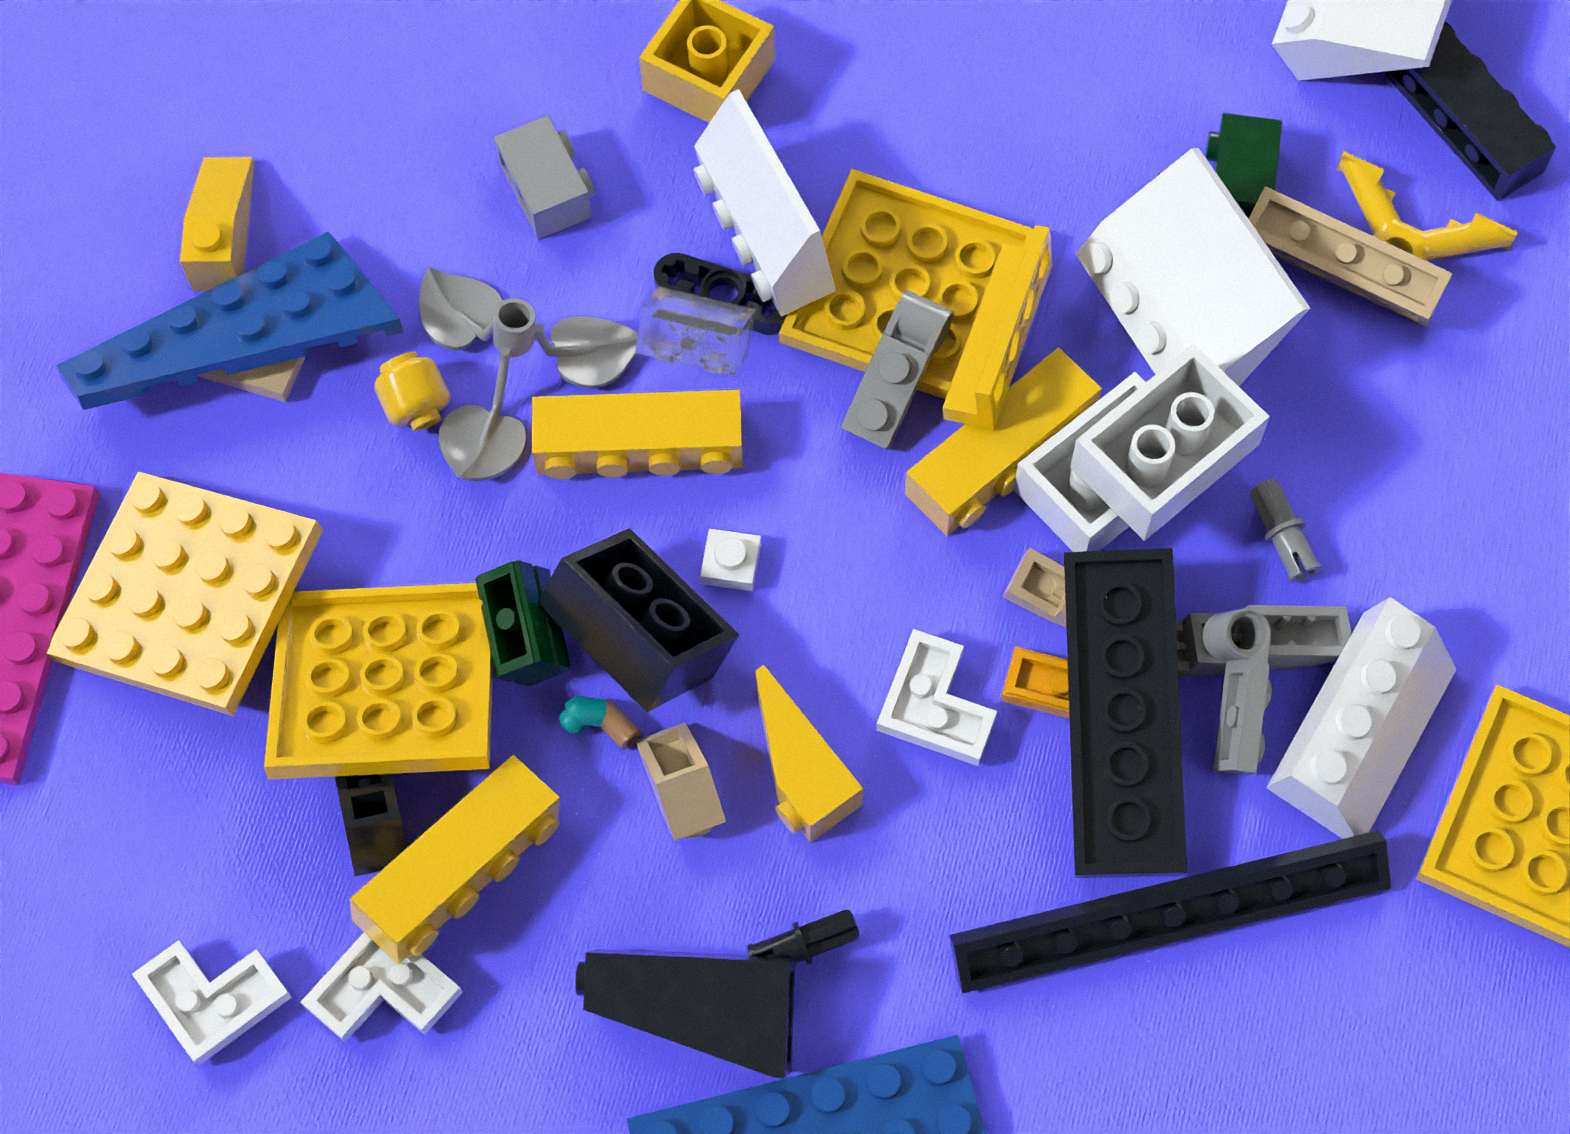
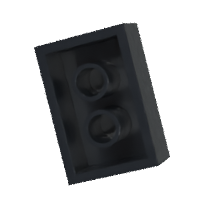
M630 528L562 557L537 602L646 712L712 679L740 635Z

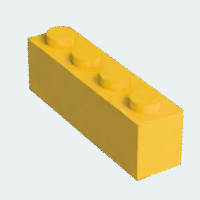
M1058 347L1009 387L994 430L964 424L906 472L905 495L946 536L959 526H962L964 529L970 527L984 513L986 509L985 504L997 494L1004 497L1014 490L1018 463L1100 400L1102 388Z
M740 390L532 397V456L537 475H546L553 479H568L576 474L598 473L604 477L615 478L624 476L628 472L650 471L655 475L669 476L678 473L680 470H702L710 474H722L730 471L732 468H743Z
M512 755L350 898L352 921L398 965L411 953L414 956L422 954L435 941L439 933L438 929L452 916L456 919L464 916L479 898L478 892L494 879L496 882H500L505 879L517 866L520 859L519 855L532 843L539 846L551 837L559 825L560 797L516 756Z

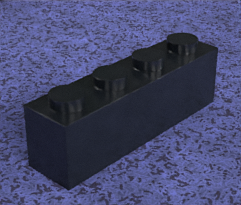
M1445 21L1429 67L1383 72L1497 201L1505 198L1545 172L1556 149L1550 135L1545 128L1535 124L1524 112L1514 94L1504 89L1488 72L1483 60L1477 55H1473L1464 46L1448 22Z

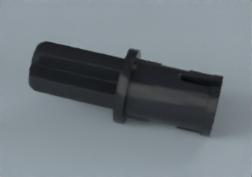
M845 909L799 926L797 921L792 923L794 928L792 930L746 946L750 956L796 958V963L806 960L807 965L813 963L812 957L857 941L860 938V934L853 914L850 910Z

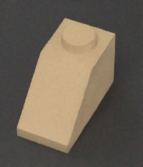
M686 722L635 740L660 810L674 841L684 837H700L711 831L714 826L726 822L709 765Z

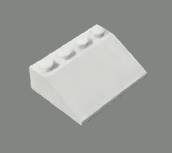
M1288 0L1272 45L1298 81L1429 67L1452 0Z
M1191 148L1102 220L1076 253V256L1155 375L1192 344H1195L1235 384L1240 386L1310 310L1307 302L1199 148Z

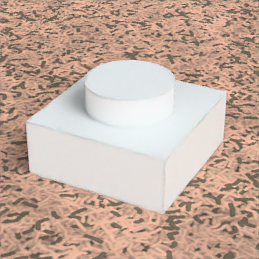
M709 528L700 574L701 584L753 592L761 548V536Z

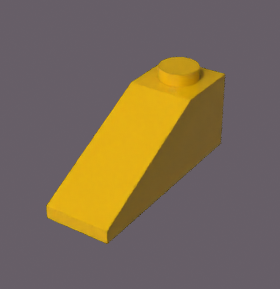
M203 157L184 216L180 254L181 266L193 291H208L245 273L254 171L253 157Z
M762 665L755 670L756 690L779 803L775 810L782 822L793 834L801 830L811 843L862 806L863 787L765 665Z

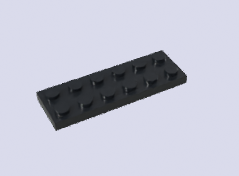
M1173 548L1064 552L1075 878L1187 875Z

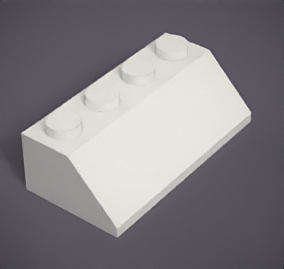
M740 90L731 92L694 145L700 166L693 168V171L704 195L707 196L713 193L717 201L713 202L712 206L723 230L733 228L736 236L731 238V241L742 265L745 266L752 263L756 272L751 274V278L763 302L772 299L780 316H784L835 292L836 288L821 232Z
M1391 597L1365 611L1266 788L1342 839L1369 833L1457 670L1436 627Z

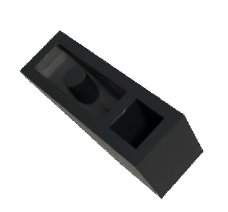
M392 775L334 776L354 876L379 872L407 848Z

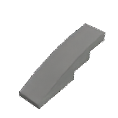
M1248 605L1246 607L1259 611L1265 616L1270 625L1271 639L1267 663L1270 665L1269 671L1336 662L1352 634L1347 606ZM1189 613L1183 621H1176L1178 677L1225 675L1227 661L1218 660L1211 656L1206 650L1202 639L1205 623L1217 613ZM1234 623L1231 628V638L1234 644L1239 647L1242 634L1238 625Z

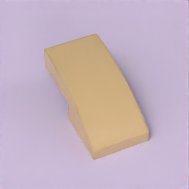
M1029 548L1023 554L1002 597L1042 618L1066 627L1064 566Z

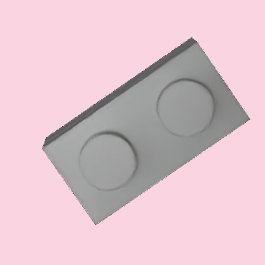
M548 115L493 137L499 165L538 240L592 218L589 200L590 197L595 196L592 181L585 168L576 169L571 160L575 157V152L566 131L563 129L557 132Z

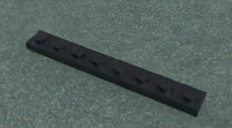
M1377 830L950 934L949 938L957 983L962 994L1391 889L1387 841Z

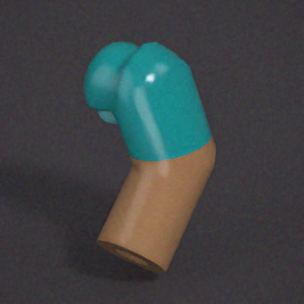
M576 696L565 703L566 709L559 716L561 726L571 734L584 732L587 725L601 727L621 750H625L633 745L642 733L628 716L609 699Z

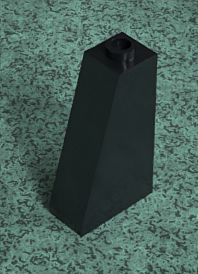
M594 949L585 952V962L579 961L576 969L575 988L578 996H584L583 1010L773 1078H786L792 1072L796 958Z

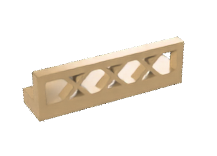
M1266 186L1249 217V221L1275 257L1426 328L1453 274Z

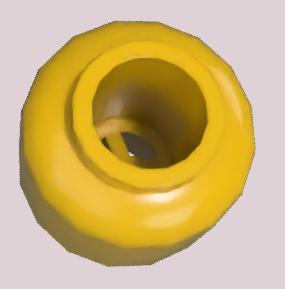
M415 351L407 352L388 360L379 367L381 374L374 383V390L391 424L400 427L411 425L413 431L418 432L442 420L439 412L449 403L450 393L436 363L431 358L418 357Z

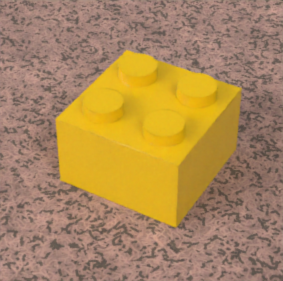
M679 0L639 57L642 89L710 123L731 92L739 89L745 101H748L775 61V29L773 25L721 0Z

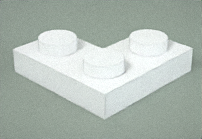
M913 629L878 718L876 731L979 766L996 720L997 711L948 694L963 655L964 646Z
M363 933L304 997L301 1004L342 1041L346 1042L383 1000L425 1035L463 992L455 982L422 954L414 956L411 953L398 965L369 936Z
M179 940L132 973L135 980L197 1066H200L292 998L257 949L212 982H209Z

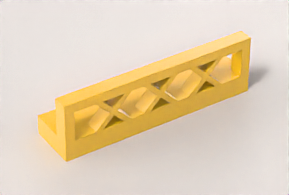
M1035 225L1027 248L1006 243L1002 244L942 407L945 420L991 430L995 429L1053 265L1049 227Z

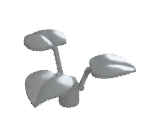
M431 267L427 268L420 287V319L426 334L432 341L450 350H463L471 346L477 337L483 341H488L493 335L494 345L500 351V362L491 411L489 412L477 405L462 406L451 411L444 418L440 426L439 446L441 453L456 477L465 481H484L498 477L511 469L523 454L526 442L524 425L517 418L500 415L511 357L522 356L532 348L534 340H537L547 356L558 357L557 371L564 380L582 388H600L613 383L623 374L643 344V335L625 325L597 317L573 316L562 319L552 327L550 334L551 345L544 335V326L542 324H535L534 308L523 299L509 298L502 301L499 293L494 288L480 280L447 274Z

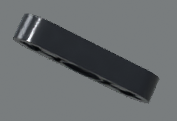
M683 253L667 254L654 267L655 289L663 301L761 334H779L787 314L780 316L778 310H774L771 316L763 315L762 308H768L773 301L772 299L765 302L762 301L751 275ZM678 272L685 273V280H679L676 286L669 285L668 277L674 278ZM700 278H703L700 288L701 293L697 295L695 294V286L699 287ZM721 284L730 285L738 292L737 297L733 301L725 304L713 301L709 294L714 287ZM747 293H751L752 302L748 301V309L744 310L747 302L746 295Z

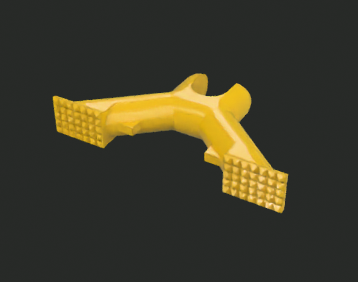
M1343 151L1337 170L1344 174L1373 233L1372 236L1425 261L1499 247L1510 250L1518 232L1510 227H1505L1504 224L1494 222L1480 213H1476L1472 222L1461 224L1450 219L1446 227L1425 231L1402 222L1392 203L1396 193L1385 188L1381 181L1384 169L1378 168L1377 165H1372L1371 162H1366V160L1360 159V157H1355L1354 154H1349L1348 151Z

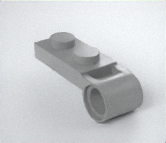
M909 290L903 293L882 334L840 428L884 449L891 448L933 354L940 349L949 332L955 314L953 310Z
M1245 608L1213 615L1205 623L1202 632L1203 644L1208 653L1218 660L1227 661L1213 771L1227 774H1256L1257 764L1261 761L1265 750V738L1261 733L1264 710L1268 707L1272 694L1271 682L1268 679L1270 665L1267 664L1271 639L1270 625L1265 616L1259 611ZM1234 623L1238 625L1242 634L1239 647L1234 644L1231 638V628Z

